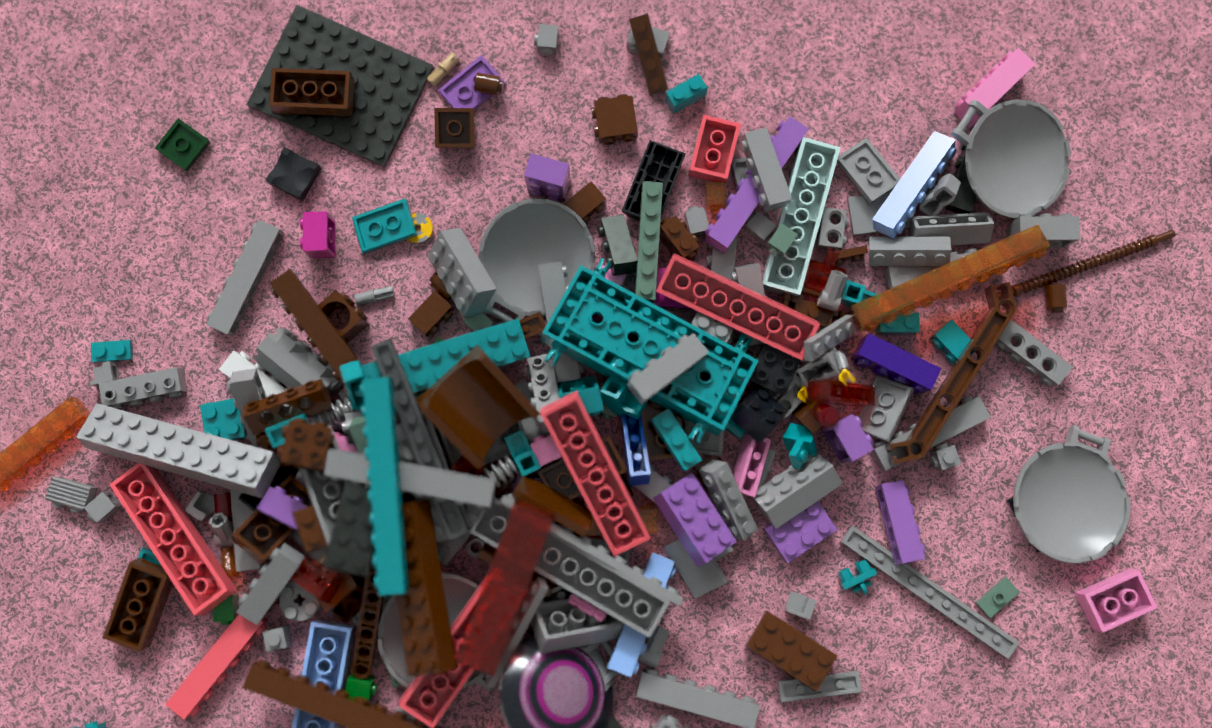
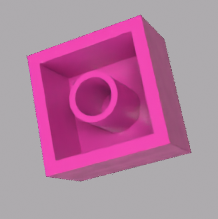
M327 211L303 212V218L300 219V228L303 230V237L300 238V248L312 259L335 258V219Z

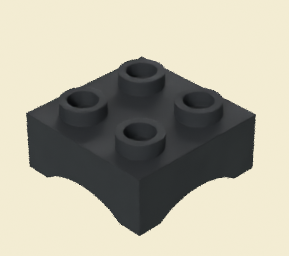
M284 147L278 162L267 176L266 181L285 193L304 201L322 168L317 163Z
M764 343L757 357L759 361L749 381L782 396H786L801 360Z

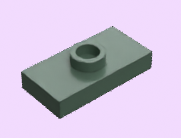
M1004 576L975 603L988 618H991L1020 592Z

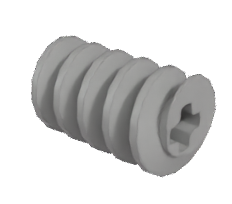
M346 397L343 404L340 400H336V406L331 402V409L311 415L310 418L313 425L316 422L329 423L333 428L334 421L342 425L345 413L353 412L349 399Z
M507 455L504 456L505 463L499 459L497 460L498 467L490 464L491 471L483 468L484 475L476 472L477 476L497 480L496 486L498 488H501V481L508 484V477L514 480L515 472L521 476L516 465Z

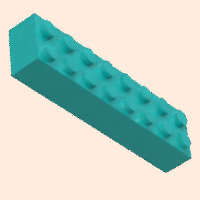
M514 319L401 353L398 356L413 392L417 393L429 389L476 345L498 367L530 357L519 319ZM377 361L361 365L365 379L383 377Z

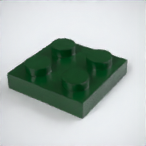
M177 118L155 149L188 172L211 141Z

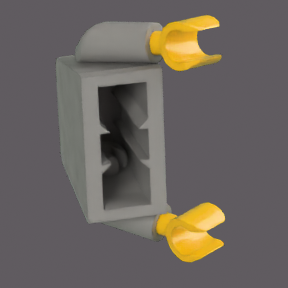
M833 347L814 361L804 362L797 369L799 373V387L802 388L799 390L797 397L804 403H806V398L812 401L813 394L808 391V388L840 372L839 379L845 386H847L846 382L848 379L855 383V378L848 371L849 365L846 356Z

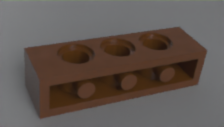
M322 379L311 380L299 387H291L282 393L271 394L262 400L249 402L247 405H244L243 418L252 434L257 435L265 432L267 427L305 413L306 417L331 409V397Z

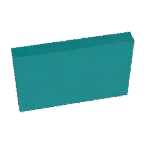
M406 198L352 217L363 254L418 236Z

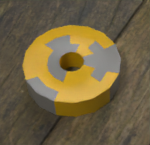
M414 213L412 217L415 227L421 226V230L417 232L418 236L407 240L413 244H422L431 238L433 224L428 216L422 213Z

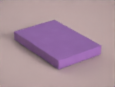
M481 55L441 87L438 92L452 108H474L476 110L493 96L474 91L477 72L495 76L500 75Z

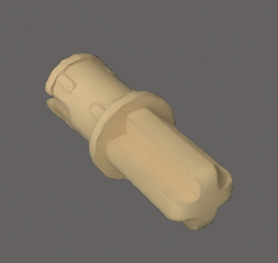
M451 52L442 63H438V67L427 77L431 85L436 86L460 62L459 57L451 61L456 56L455 53Z

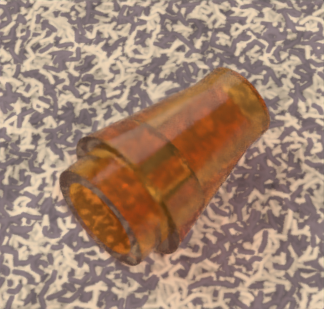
M233 547L221 549V566L229 578L240 574L239 571L236 572Z

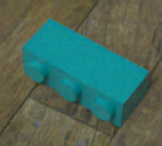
M670 409L665 410L650 420V423L682 472L702 460Z

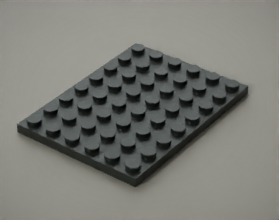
M296 5L246 105L385 168L428 81L427 77L431 74L434 66ZM272 68L350 71L355 79L352 116L275 113L269 106Z

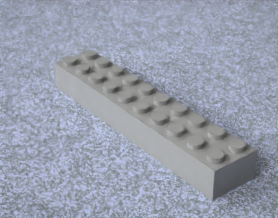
M97 403L76 436L87 449L259 498L265 496L280 466L279 459L272 451Z
M494 498L491 507L481 511L469 531L649 638L670 603L668 599L500 503L496 498Z

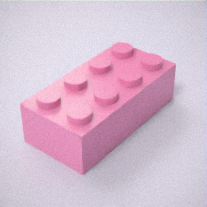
M1019 48L1013 53L1009 51L998 64L956 104L958 108L954 113L962 120L969 109L968 105L971 100H977L987 109H990L1035 63ZM975 113L968 127L971 128L980 116Z

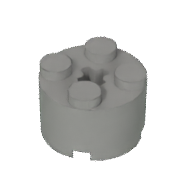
M308 578L288 583L280 594L279 603L282 612L288 619L303 621L317 615L322 607L314 595L320 590H317ZM305 597L306 601H300L299 598Z

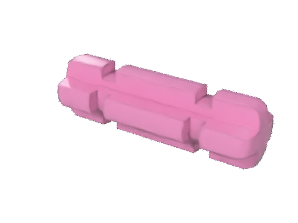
M574 593L569 597L568 602L573 606H578V609L590 616H594L600 622L605 619L607 614L605 611L597 609L596 606L581 599V597Z

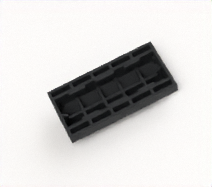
M649 140L622 213L640 221L643 181L663 183L662 216L686 153Z

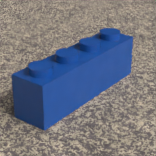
M622 413L621 416L619 415L629 486L649 484L651 473L642 416L640 415L636 419Z

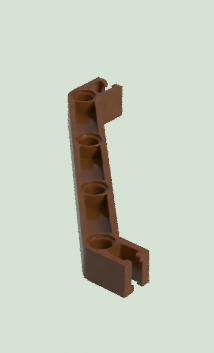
M1010 282L1003 283L1000 286L991 285L984 289L989 310L906 441L885 445L887 453L895 449L894 447H903L905 456L899 459L896 456H892V459H889L890 465L923 458L1016 311ZM995 289L1001 290L1002 300L998 299ZM1000 305L1005 307V314L1000 311ZM971 351L976 353V361L970 357ZM942 397L948 402L946 408L940 403ZM912 444L918 447L916 455L910 450Z

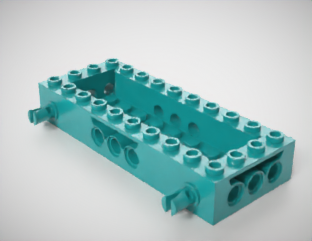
M603 258L599 260L594 272L580 265L542 332L540 341L551 347L544 362L548 363L554 356L552 366L555 367L563 353L608 378L611 376L628 384L630 381L628 377L635 371L639 370V372H642L646 369V363L653 358L658 360L662 357L661 352L669 346L671 348L677 346V341L685 334L689 337L694 333L709 353L649 400L665 409H670L671 412L695 424L688 439L691 441L697 433L696 444H700L705 431L716 436L724 431L759 361L745 353L752 339L749 338L743 344L745 334H741L735 347L604 278L612 264L608 262L602 269ZM594 314H599L603 321L596 324L592 321L591 317ZM628 334H636L638 342L631 343L627 338ZM700 372H707L710 380L707 382L702 381L699 377Z

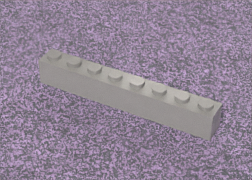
M333 448L328 450L324 475L330 476V480L334 481L347 479L351 480L350 483L355 485L370 484L367 481L369 460H366L365 454ZM399 461L402 493L409 491L416 497L429 495L433 496V500L436 501L450 499L454 500L453 503L457 505L470 503L474 504V508L484 510L493 505L497 484L495 479Z

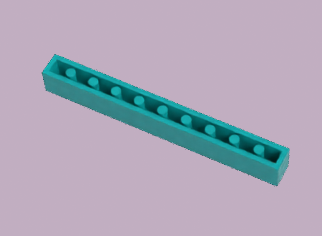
M393 377L363 379V384H360L361 396H364L362 416L366 418L363 434L364 438L367 439L368 448H365V458L367 461L369 460L367 481L371 485V491L368 492L369 503H372L373 511L370 512V523L374 525L371 541L376 551V555L373 556V566L377 568L375 588L376 590L378 589L379 595L403 594L409 590Z

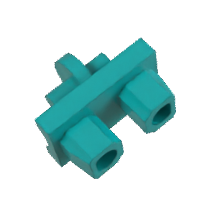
M865 559L855 563L859 573L854 576L848 567L838 571L841 588L846 590L857 584V586L852 588L853 593L861 591L863 595L868 594L867 587L872 585L870 580L863 581L877 574L875 568H871Z

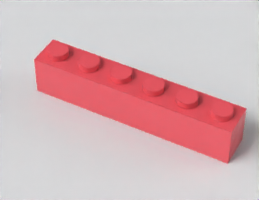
M238 614L165 705L183 720L190 716L193 718L200 711L201 707L199 705L202 701H207L215 691L212 689L215 685H220L227 678L226 672L228 669H233L240 662L239 656L243 651L246 653L253 646L252 640L256 635L259 637L266 630L265 624L268 620L263 616L258 625Z

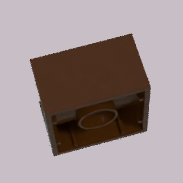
M478 345L417 399L422 413L478 470L485 465L484 459L492 444L508 428L523 419H535L540 415L532 403Z
M528 475L521 478L511 495L520 500L519 504L524 507L529 505L538 510V515L542 517L546 515L555 520L554 524L562 527L564 525L573 530L572 534L578 538L580 536L585 537L593 519L590 510ZM487 542L484 543L477 557L528 586L535 581L537 576L544 577L548 587L545 595L548 597L556 585L554 581Z

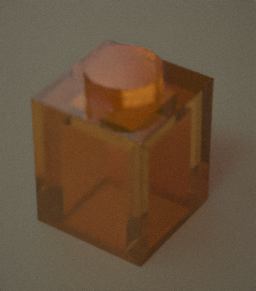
M706 182V210L710 209V212H719L721 208L725 209L727 205L725 182Z

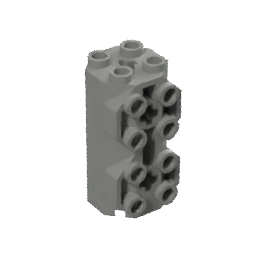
M282 327V329L277 328L275 331L278 333L275 335L272 333L268 334L256 348L258 356L254 355L253 359L288 388H296L306 384L308 381L322 379L331 397L334 392L338 393L344 385L341 383V379L338 381L331 372L333 368L330 364L326 365L316 352L313 351L311 353L312 348L299 339L296 340L298 336L285 327Z

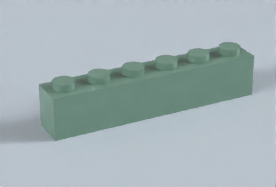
M643 181L635 294L654 304L663 183Z

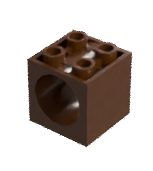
M335 290L319 304V307L328 319L332 312L338 308L349 309L350 321L348 325L342 330H337L348 344L369 325L366 322L368 317L358 307H353L355 303L344 292L340 294Z

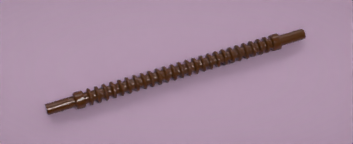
M1170 230L1156 236L1153 234L1147 236V238H1142V240L1139 239L1137 242L1133 241L1131 244L1128 243L1106 253L1103 252L1101 255L1097 254L1096 257L1092 256L1091 259L1087 258L1086 261L1081 260V263L1076 262V265L1073 263L1071 266L1061 267L1060 270L1056 269L1055 272L1051 271L1050 274L1046 273L1045 276L1040 275V278L1037 276L1035 280L1031 278L1030 281L1025 280V283L1014 284L1011 286L1013 296H1019L1022 292L1026 293L1032 289L1036 290L1037 287L1041 288L1042 285L1052 284V282H1057L1063 278L1066 279L1068 276L1072 277L1073 274L1077 275L1078 272L1082 273L1083 270L1087 271L1088 268L1093 269V267L1102 266L1104 263L1113 262L1114 259L1118 260L1129 254L1132 255L1134 252L1138 253L1139 250L1143 251L1144 248L1149 249V247L1157 246L1159 242L1175 237L1176 233L1174 230ZM1001 292L996 293L998 299L1002 300Z

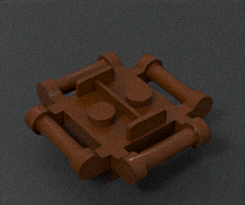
M803 284L799 297L788 293H783L781 297V304L789 307V304L793 303V310L820 323L816 333L831 325L833 317L840 319L846 314L850 315L844 311L837 310V312L821 308L817 306V303L804 300L805 294L819 298L821 293L819 290L809 288L806 284ZM839 344L835 346L837 351H839L840 348Z

